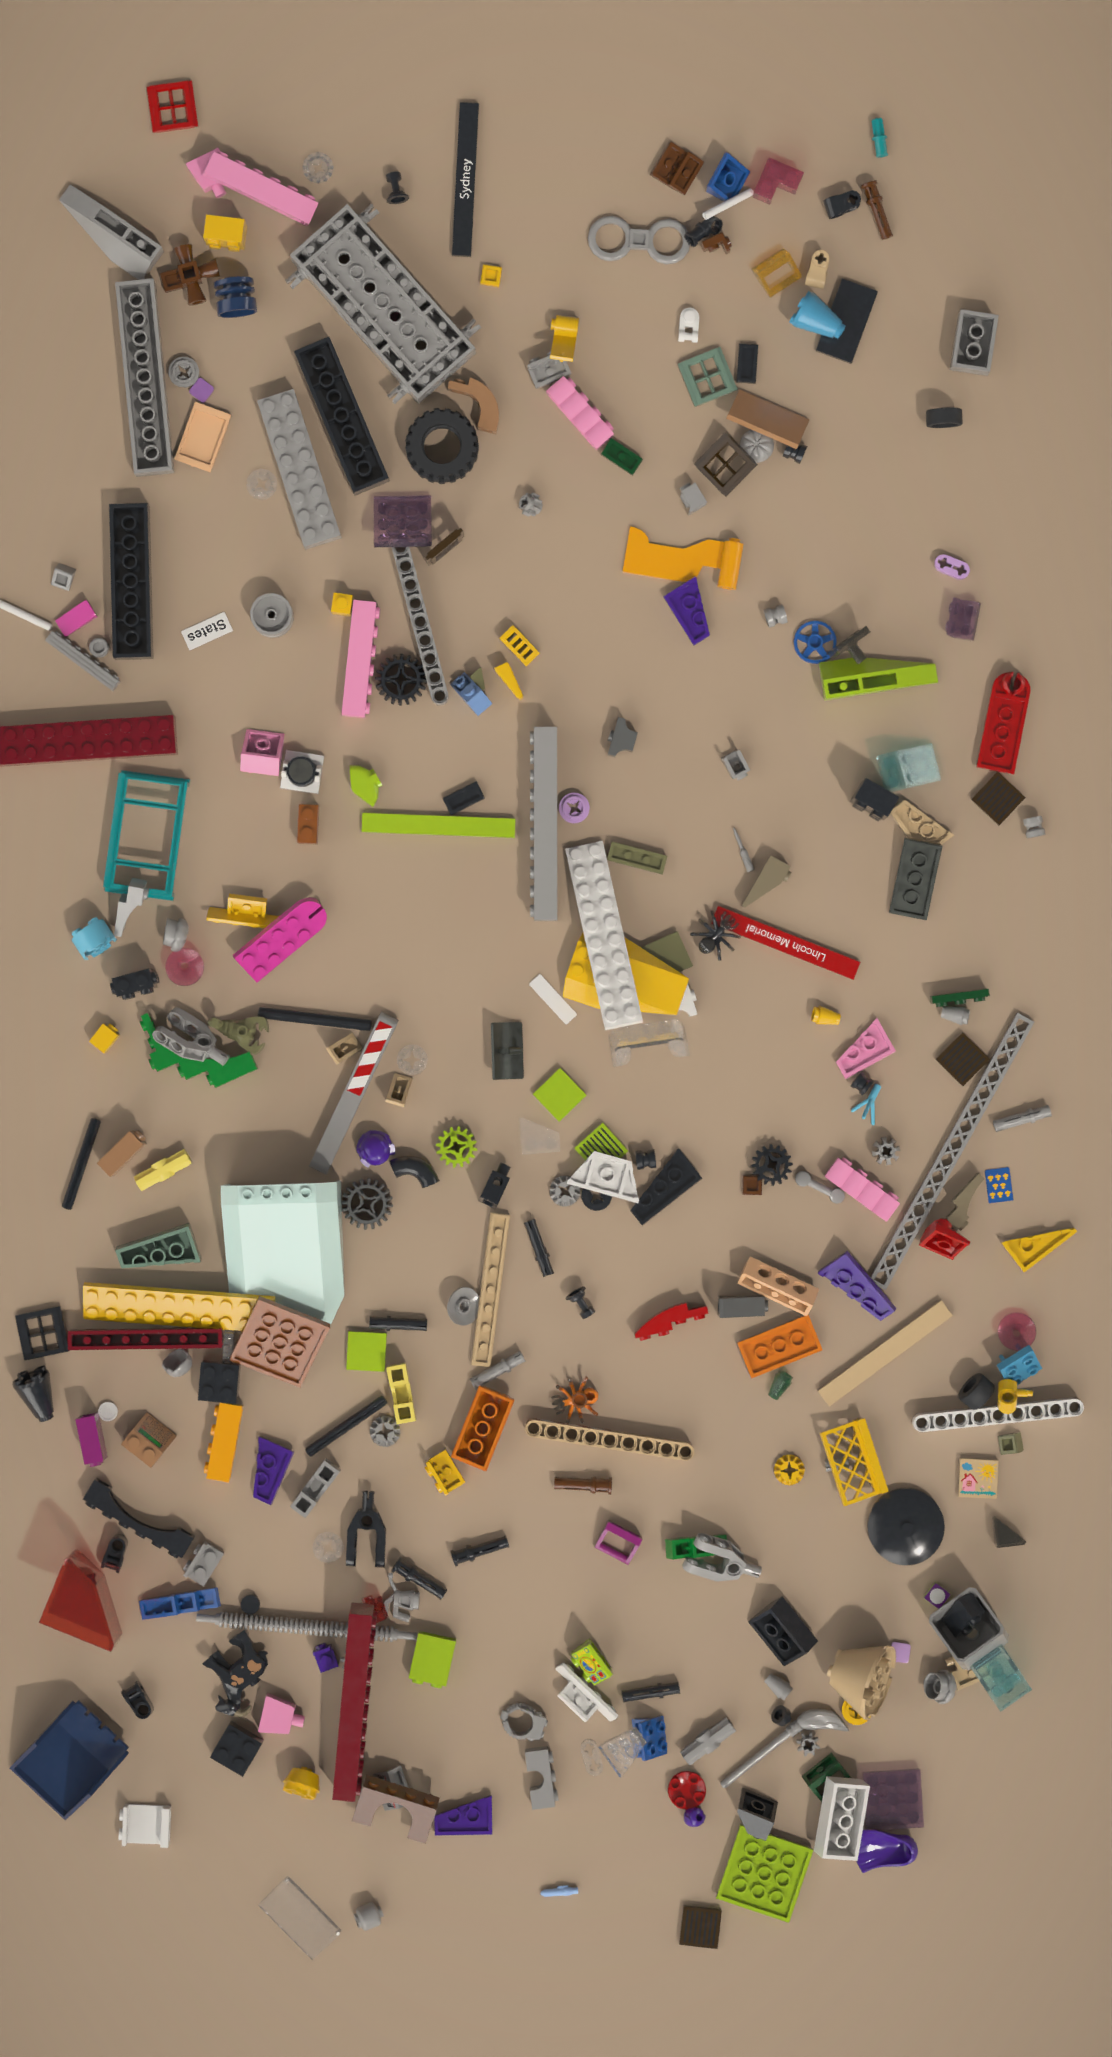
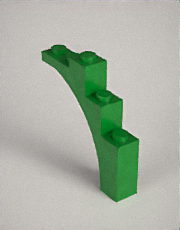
M150 1013L141 1016V1027L150 1036L147 1039L152 1049H156L155 1052L149 1054L151 1058L148 1061L153 1070L156 1069L157 1072L179 1063L180 1066L177 1069L181 1078L185 1077L188 1080L208 1071L209 1074L206 1077L210 1086L214 1085L217 1088L258 1069L251 1052L229 1058L224 1066L213 1059H205L202 1062L182 1058L155 1041L152 1033L156 1026Z

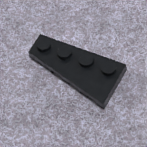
M678 1148L659 1175L653 1180L652 1184L639 1198V1202L635 1203L630 1211L643 1226L703 1178Z

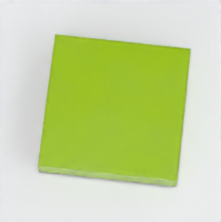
M561 1068L533 1093L538 1101L559 1122L587 1096Z
M348 1331L346 1370L385 1372L387 1333Z

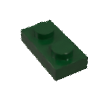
M612 438L601 453V456L632 476L643 461L641 457Z

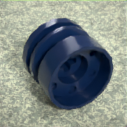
M232 276L214 282V288L217 290L215 296L224 298L216 302L218 317L237 318L257 313L256 298L247 296L255 292L254 287H251L254 285L253 278Z

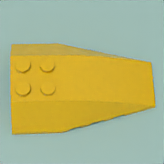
M582 933L565 978L563 997L600 1009L584 933ZM625 938L641 1012L677 1015L689 978Z

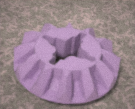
M569 793L560 801L559 812L567 822H582L589 814V802L582 794ZM579 801L578 809L582 813L575 811L569 815L571 808L567 803L574 805Z

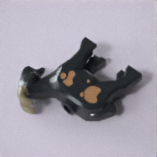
M245 1629L229 1640L230 1644L238 1646L242 1651V1657L234 1664L230 1665L226 1662L218 1650L202 1663L206 1668L212 1669L218 1675L228 1699L224 1700L218 1695L219 1702L216 1704L215 1709L218 1712L236 1717H244L251 1711V1705L241 1710L242 1691L248 1685H251V1687L256 1685L261 1680L259 1677L264 1673L268 1665L266 1657L268 1652L263 1650L257 1653L253 1647V1641Z

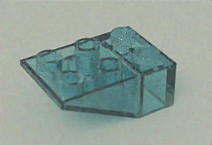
M932 743L876 757L883 787L892 793L941 781Z

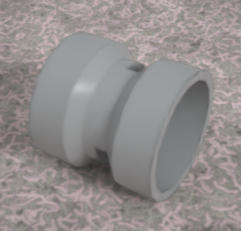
M783 604L776 606L774 609H764L769 628L774 627L777 623H788Z
M1042 816L1023 819L1024 826L1027 828L1026 838L1046 835L1045 829L1042 828L1041 824L1043 822Z

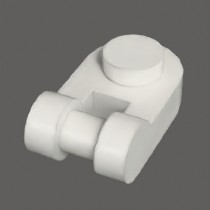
M686 308L680 315L678 341L692 340L693 343H698L699 313L694 308ZM685 328H693L692 333L685 332Z

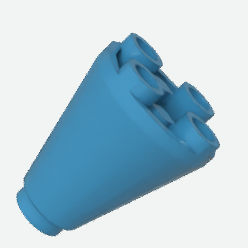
M810 291L801 299L797 306L799 307L797 313H794L789 321L796 328L837 339L846 327L842 324L843 321L814 292Z

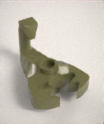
M212 1017V1019L208 1020L210 1027L237 1041L242 1048L255 1055L260 1053L265 1046V1043L259 1045L258 1040L251 1046L252 1041L255 1039V1032H257V1023L259 1024V1031L262 1032L265 1028L269 1032L268 1020L265 1017H249L243 1020H220Z

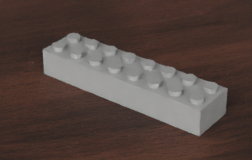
M294 389L257 400L305 550L341 539L342 537Z

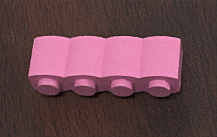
M563 376L546 390V394L597 451L614 436L612 432L614 428L608 421L604 422L600 418L601 413L595 406L591 408L587 403L589 399L583 392L578 393L576 391V384L570 377L566 379Z
M844 1157L841 1160L837 1158L824 1177L887 1222L900 1205L897 1201L899 1197L890 1191L888 1194L881 1190L883 1186L875 1180L870 1182L866 1179L868 1175L859 1168L855 1171L850 1167L852 1163Z

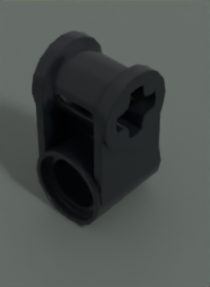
M852 190L823 200L828 218L834 219L858 209L861 196L857 191ZM849 197L857 199L854 205H852L851 202H848Z
M115 1535L110 1540L100 1568L106 1567L115 1570L119 1574L128 1546V1540L124 1535ZM120 1540L123 1543V1548L117 1549L114 1546V1541Z
M136 1681L135 1685L127 1690L123 1689L121 1691L123 1698L138 1718L146 1719L153 1713L154 1706L139 1681ZM140 1705H146L148 1707V1714H142L140 1712Z

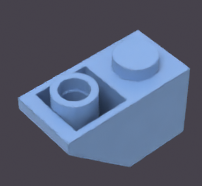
M465 672L450 684L477 716L492 705V702Z

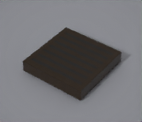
M996 772L971 801L1000 826L1026 797L999 772Z
M962 1032L935 1060L963 1087L990 1059Z
M683 1905L679 1945L718 1949L722 1910Z

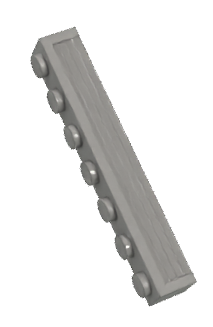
M52 631L45 640L114 692L120 684L119 677L115 674H109L110 671L107 668H101L99 662L89 659L91 656L87 653H81L79 647L76 645L73 647L71 645L72 642L67 638L65 640L61 638L62 635L59 632Z

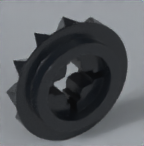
M583 1188L581 1193L584 1205L593 1211L605 1209L612 1200V1196L601 1193L600 1196L603 1201L596 1199L591 1202L593 1195L590 1190Z

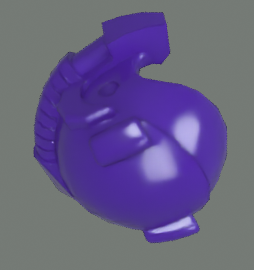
M370 1130L360 1137L356 1152L359 1154L360 1161L364 1166L368 1168L371 1165H381L388 1160L390 1155H395L394 1143L392 1144L388 1134L379 1130Z

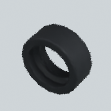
M945 407L926 411V426L929 428H951L963 424L962 409Z

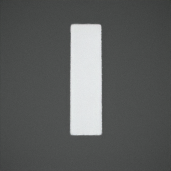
M540 974L529 983L534 991L565 1024H568L577 1015Z

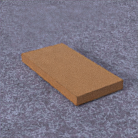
M739 389L726 418L795 449L798 448L809 423V419Z

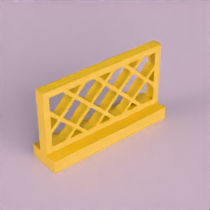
M857 1418L820 1433L843 1506L889 1492L865 1418ZM852 1426L854 1431L852 1439L843 1436L846 1428ZM833 1433L838 1436L834 1446L828 1443L826 1435ZM841 1438L850 1442L846 1452L837 1448ZM853 1444L860 1449L857 1458L849 1454ZM836 1450L844 1454L840 1464L834 1462L833 1459ZM847 1457L856 1460L852 1470L843 1466ZM859 1462L865 1465L866 1471L864 1476L855 1472ZM842 1469L850 1472L846 1483L840 1480L839 1477ZM853 1475L862 1479L858 1488L849 1485ZM865 1481L871 1483L872 1492L865 1493L861 1491ZM848 1487L856 1491L853 1499L847 1500L845 1496Z

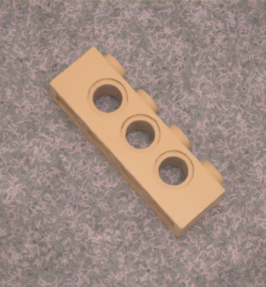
M749 1257L737 1283L805 1316L808 1315L819 1292V1289L811 1284L805 1283L753 1257Z

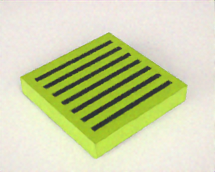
M604 1123L600 1124L574 1148L585 1161L594 1151L621 1158L628 1152Z

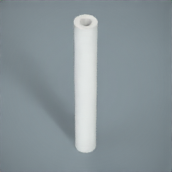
M749 188L703 212L702 215L707 220L754 195V192Z
M0 600L1 609L48 631L51 630L53 624Z

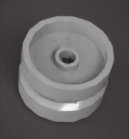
M268 593L258 597L250 610L251 621L255 629L263 636L269 638H276L286 634L294 621L293 610L289 602L283 596L275 593ZM270 612H274V614H275V617H274V618H269V617H268V616H270V614H269Z

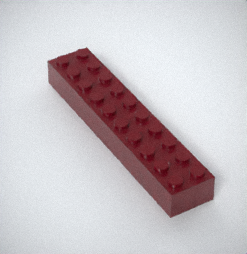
M174 715L0 726V767L178 755L176 717Z
M352 1602L350 1607L332 1800L355 1802L356 1796H360L362 1778L359 1777H362L366 1741L362 1740H365L367 1733L369 1704L366 1703H369L373 1667L369 1666H372L374 1658V1648L371 1647H374L376 1630L372 1628H376L378 1611H374V1604Z

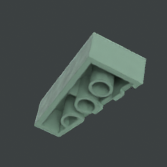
M190 1223L116 1246L115 1249L121 1268L190 1262L199 1263L202 1259Z

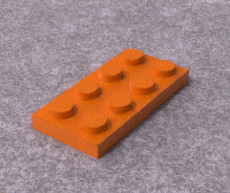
M809 1314L737 1342L751 1379L823 1350Z

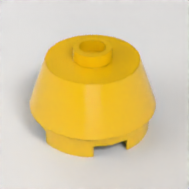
M301 1767V1769L292 1768L283 1781V1791L299 1795L301 1798L314 1800L317 1793H320L319 1775L313 1773L312 1769L307 1767Z

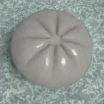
M749 430L742 436L740 446L756 463H759L771 456L774 449V441L772 438L761 433Z
M167 918L163 945L171 947L170 949L173 952L181 950L185 945L189 926L185 919L180 918L176 921Z
M942 1669L937 1673L931 1672L927 1674L923 1687L929 1699H933L939 1704H946L955 1696L957 1685L953 1674Z

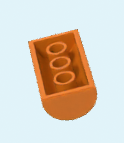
M479 1385L451 1457L487 1471L515 1399L494 1389Z

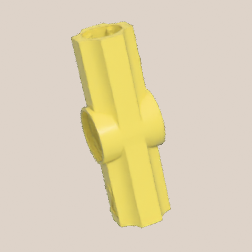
M183 1149L167 1159L164 1158L151 1165V1168L134 1176L135 1182L140 1190L143 1191L157 1182H162L175 1175V1172L192 1164V1161L186 1150Z

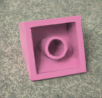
M247 729L241 752L240 771L279 776L285 734Z

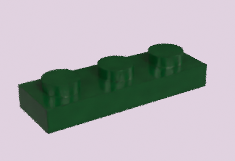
M989 989L930 996L931 1004L936 1003V1007L947 1006V1002L955 1001V1005L965 1004L966 999L974 998V1002L985 1001V997L990 996Z

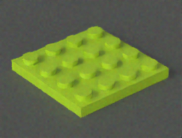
M740 1824L716 1899L789 1923L813 1853V1848L772 1834L768 1835L766 1841L757 1839L748 1834L744 1825Z

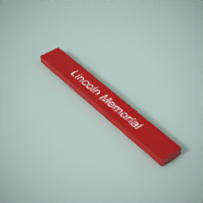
M720 906L716 909L715 917L718 927L724 923V926L727 927L725 930L854 980L861 962Z

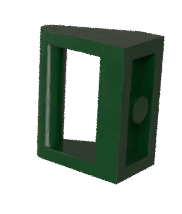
M832 1752L802 1775L808 1787L821 1802L823 1794L821 1795L816 1788L826 1781V1776L831 1777L840 1770L844 1774L843 1778L852 1777Z

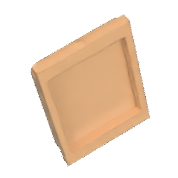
M195 402L174 460L211 473L228 428L231 414Z

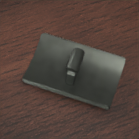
M522 1022L491 1023L492 1079H523Z

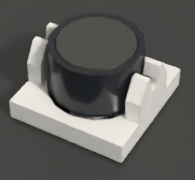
M286 750L281 772L280 788L319 794L324 756Z

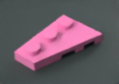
M877 1018L836 1061L845 1080L896 1052Z

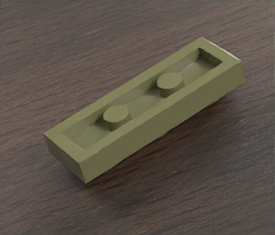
M612 842L607 860L663 875L667 856Z

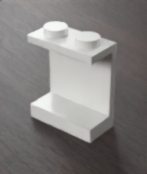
M125 1804L123 1809H120V1821H123V1828L119 1829V1840H122V1846H126L127 1843L160 1844L161 1848L169 1847L171 1828L170 1805Z

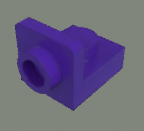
M322 1643L315 1646L316 1649L312 1653L315 1656L320 1673L339 1667L332 1644Z

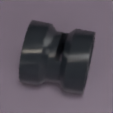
M801 444L795 449L787 445L782 457L792 458L794 462L800 464L808 446Z
M655 1149L648 1150L647 1153L635 1151L637 1170L644 1169L647 1166L649 1168H656Z

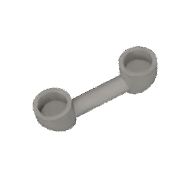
M800 1171L795 1175L797 1185L802 1187L808 1185L828 1195L833 1203L839 1204L845 1198L843 1190L839 1188L831 1189L811 1179L810 1175L805 1171Z

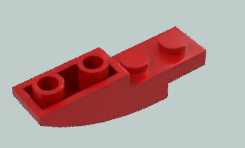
M684 1302L671 1306L657 1313L641 1325L634 1333L635 1339L639 1338L640 1341L651 1339V1335L657 1333L658 1336L670 1334L669 1331L673 1330L671 1322H675L677 1325L686 1323V1319L694 1317V1320L704 1319L705 1314H709L707 1305L688 1309L687 1303Z

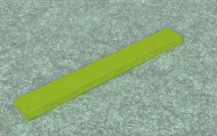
M362 813V832L515 838L516 819Z

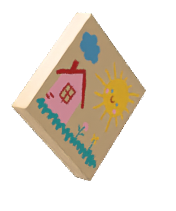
M960 1458L958 1497L997 1499L999 1460Z

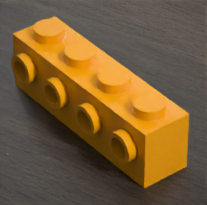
M220 1402L219 1405L215 1406L214 1416L217 1417L216 1424H212L210 1435L214 1437L213 1442L209 1443L207 1450L210 1459L209 1462H205L204 1473L207 1474L206 1479L230 1482L244 1405Z

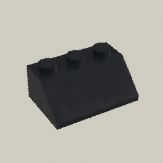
M783 1596L771 1602L748 1621L783 1666L807 1654L818 1642Z

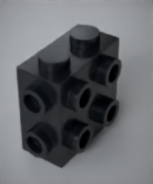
M148 968L112 978L113 983H110L112 994L120 998L122 997V1000L135 998L136 993H141V995L153 993L154 988H158L157 983H160L157 972Z

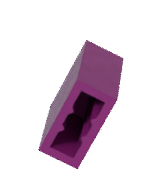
M99 1413L79 1416L75 1420L84 1465L89 1464L90 1467L99 1466L108 1457Z

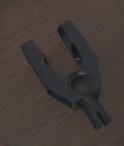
M362 1491V1508L358 1509L347 1529L346 1566L356 1567L358 1529L376 1530L375 1567L384 1568L386 1527L378 1510L374 1508L375 1491L369 1492V1499L367 1498L368 1491ZM370 1516L373 1522L369 1525L364 1524L362 1518Z

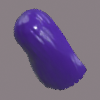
M863 1830L858 1861H856L862 1873L879 1867L906 1866L917 1858V1843L912 1837L905 1834H891L880 1830Z

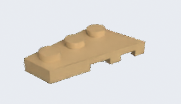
M906 800L892 809L890 813L909 839L942 845L954 836V834L944 829Z

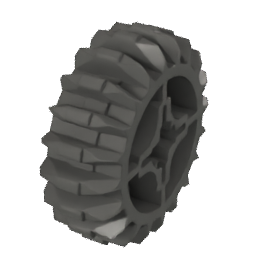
M367 1178V1184H364V1180L360 1179L359 1186L354 1181L352 1183L355 1187L354 1189L349 1186L347 1187V1190L351 1193H343V1196L348 1198V1200L341 1201V1204H347V1207L342 1208V1211H349L345 1218L347 1219L350 1216L353 1218L350 1221L351 1225L356 1220L358 1222L356 1228H360L361 1223L364 1224V1230H367L368 1224L371 1225L372 1229H375V1222H377L378 1226H382L380 1219L382 1218L384 1221H387L388 1219L384 1214L391 1215L392 1213L387 1210V1207L391 1208L393 1204H387V1201L392 1200L393 1197H386L385 1195L390 1190L387 1189L383 1192L381 1189L385 1184L382 1183L380 1187H377L378 1180L371 1184V1178ZM371 1188L376 1190L378 1194L368 1197L362 1189ZM357 1192L360 1198V1205L352 1209V1198ZM376 1198L370 1205L371 1210L367 1209V1207L366 1209L363 1207L359 1210L364 1204V1199L373 1200ZM382 1198L383 1209L378 1216L374 1204ZM361 1211H367L373 1219H361L356 1214Z

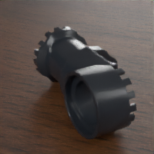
M715 216L704 220L702 223L698 222L694 229L684 234V238L691 247H695L700 240L707 238L710 234H718L722 229L723 222Z

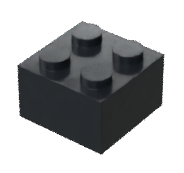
M203 1360L200 1367L198 1401L236 1404L238 1402L241 1365L238 1363Z
M230 1721L210 1758L243 1777L264 1739Z

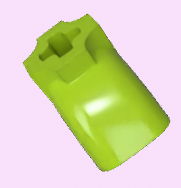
M349 765L353 793L374 807L378 800L379 788L382 787L374 769L369 771L360 765Z

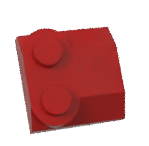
M944 1218L937 1219L925 1229L919 1242V1246L951 1260L966 1246L970 1245V1241L953 1230L952 1224Z

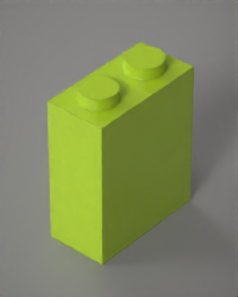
M419 1631L409 1679H412V1682L416 1684L427 1682L431 1683V1686L435 1688L446 1687L456 1639Z

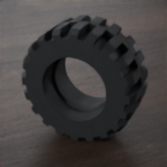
M434 408V411H426L421 417L418 416L414 420V424L410 425L405 440L406 454L411 467L421 478H425L431 483H454L457 479L464 478L466 473L472 470L478 458L479 443L476 430L467 417H463L460 412L451 411L449 408H445V410ZM448 429L459 438L460 451L453 461L438 464L427 457L424 450L425 439L434 430Z

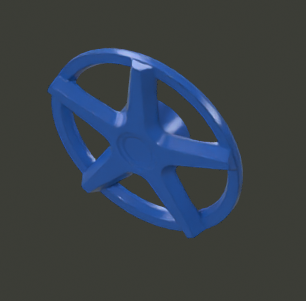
M822 621L806 622L795 633V651L802 660L808 663L818 664L825 662L835 652L837 645L836 635L833 629ZM812 624L811 636L799 634L804 627ZM818 624L825 626L831 634L820 636ZM797 639L808 645L803 654L798 649ZM833 640V648L827 654L823 644ZM816 650L823 659L811 660L807 657Z

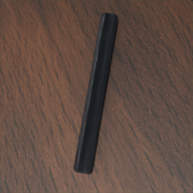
M90 1119L62 1203L64 1209L71 1210L101 1124L99 1119Z
M378 1397L310 1444L305 1449L306 1453L312 1457L387 1405L385 1397Z

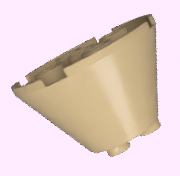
M890 1645L846 1650L838 1649L835 1655V1663L828 1669L829 1684L865 1720H871L870 1716L875 1717L885 1701L893 1679L889 1676L891 1667L895 1668L896 1650Z

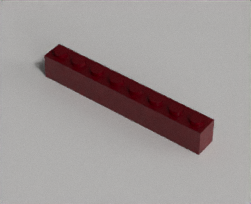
M223 1328L70 1329L68 1331V1350L200 1349L224 1347Z

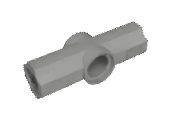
M725 1717L711 1729L708 1728L701 1732L695 1738L696 1740L682 1749L680 1753L686 1762L691 1765L703 1755L717 1749L722 1741L736 1732V1729Z

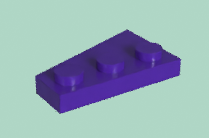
M695 576L663 596L693 646L710 636Z

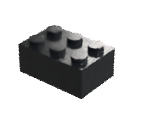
M865 778L860 783L850 802L853 803V808L860 812L865 810L870 813L869 817L879 821L888 818L899 796Z

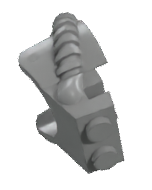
M520 1702L510 1705L509 1708H506L507 1710H502L500 1716L503 1720L502 1726L509 1736L517 1740H525L527 1738L530 1741L543 1738V1728L548 1723L547 1717L543 1716L540 1712H535L532 1706ZM520 1709L532 1717V1725L528 1730L516 1732L510 1728L507 1719L509 1714L515 1710Z

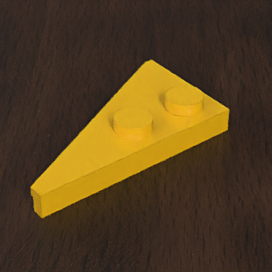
M1068 1228L1001 1242V1244L1021 1270L1026 1272L1074 1235L1077 1230L1075 1228Z

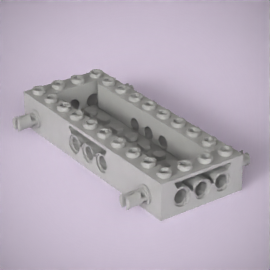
M347 204L290 254L291 261L296 265L297 270L285 281L287 284L293 281L290 287L294 289L302 280L308 279L399 381V385L387 394L388 398L390 399L396 395L392 400L396 404L408 393L419 404L476 354V349L469 341V338L481 329V326L478 324L472 328L476 323V320L472 319L463 329H458L367 227V223L379 214L378 210L376 209L371 212L374 206L370 204L358 215ZM342 254H347L350 260L348 263L342 264L339 262V257ZM367 283L375 285V290L372 293L364 290ZM392 312H399L401 314L399 321L394 322L390 319ZM423 340L426 342L427 346L424 350H418L415 347L418 341Z

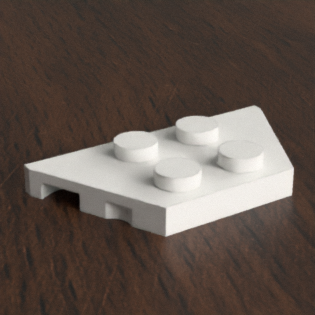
M594 1151L567 1181V1184L634 1203L639 1202L632 1162Z

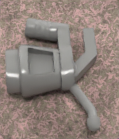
M389 1573V1582L394 1593L384 1601L383 1614H388L389 1603L394 1601L393 1618L408 1623L411 1615L400 1612L399 1607L411 1611L414 1609L419 1610L420 1592H415V1590H397L392 1580L393 1573Z

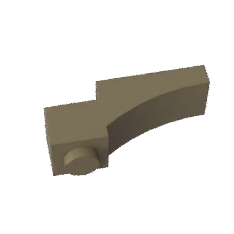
M976 1173L951 1200L956 1207L945 1219L952 1224V1229L955 1231L958 1229L960 1231L963 1230L969 1223L967 1221L969 1218L967 1216L969 1203L976 1189L984 1180L979 1173Z

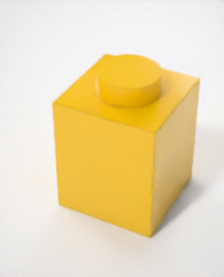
M333 593L331 613L351 617L353 595Z
M111 1023L108 1025L102 1024L89 1042L106 1054L120 1035L117 1033L118 1029Z

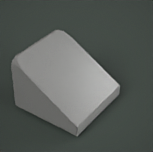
M58 563L54 570L51 585L69 591L76 569Z

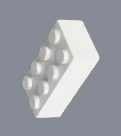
M826 1776L814 1852L821 1858L858 1861L870 1785L862 1779Z

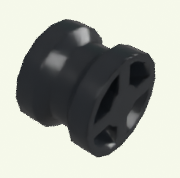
M861 1072L850 1087L859 1090V1094L863 1096L874 1081L865 1077V1073Z

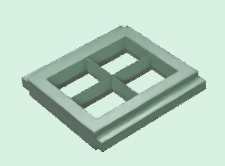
M721 347L678 364L695 407L737 390ZM713 357L718 371L708 374L703 361ZM700 363L705 376L695 380L690 366ZM720 374L725 388L715 391L710 378ZM707 379L712 393L702 397L697 383Z

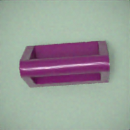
M608 1520L594 1548L629 1565L643 1539ZM608 1531L634 1544L629 1556L602 1543Z

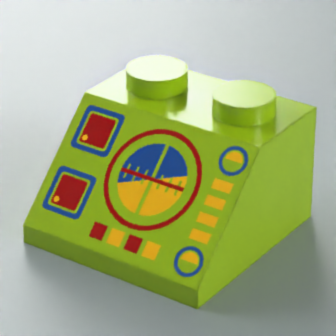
M590 1638L571 1651L573 1656L570 1658L577 1668L581 1667L584 1671L582 1676L588 1683L592 1682L593 1685H596L613 1675L611 1666Z

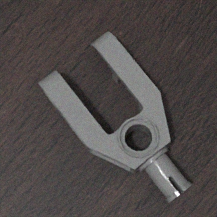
M178 1007L173 1008L167 1015L168 1021L195 1038L193 1042L186 1041L178 1036L175 1031H170L163 1026H158L152 1033L156 1042L182 1058L204 1062L206 1058L210 1057L224 1066L230 1055L216 1048L215 1043L217 1039L205 1023Z
M705 1533L697 1534L693 1543L694 1546L702 1551L724 1557L722 1564H711L701 1558L699 1560L685 1558L682 1564L685 1571L717 1582L737 1580L743 1573L759 1578L762 1571L761 1566L747 1563L745 1555L731 1541Z

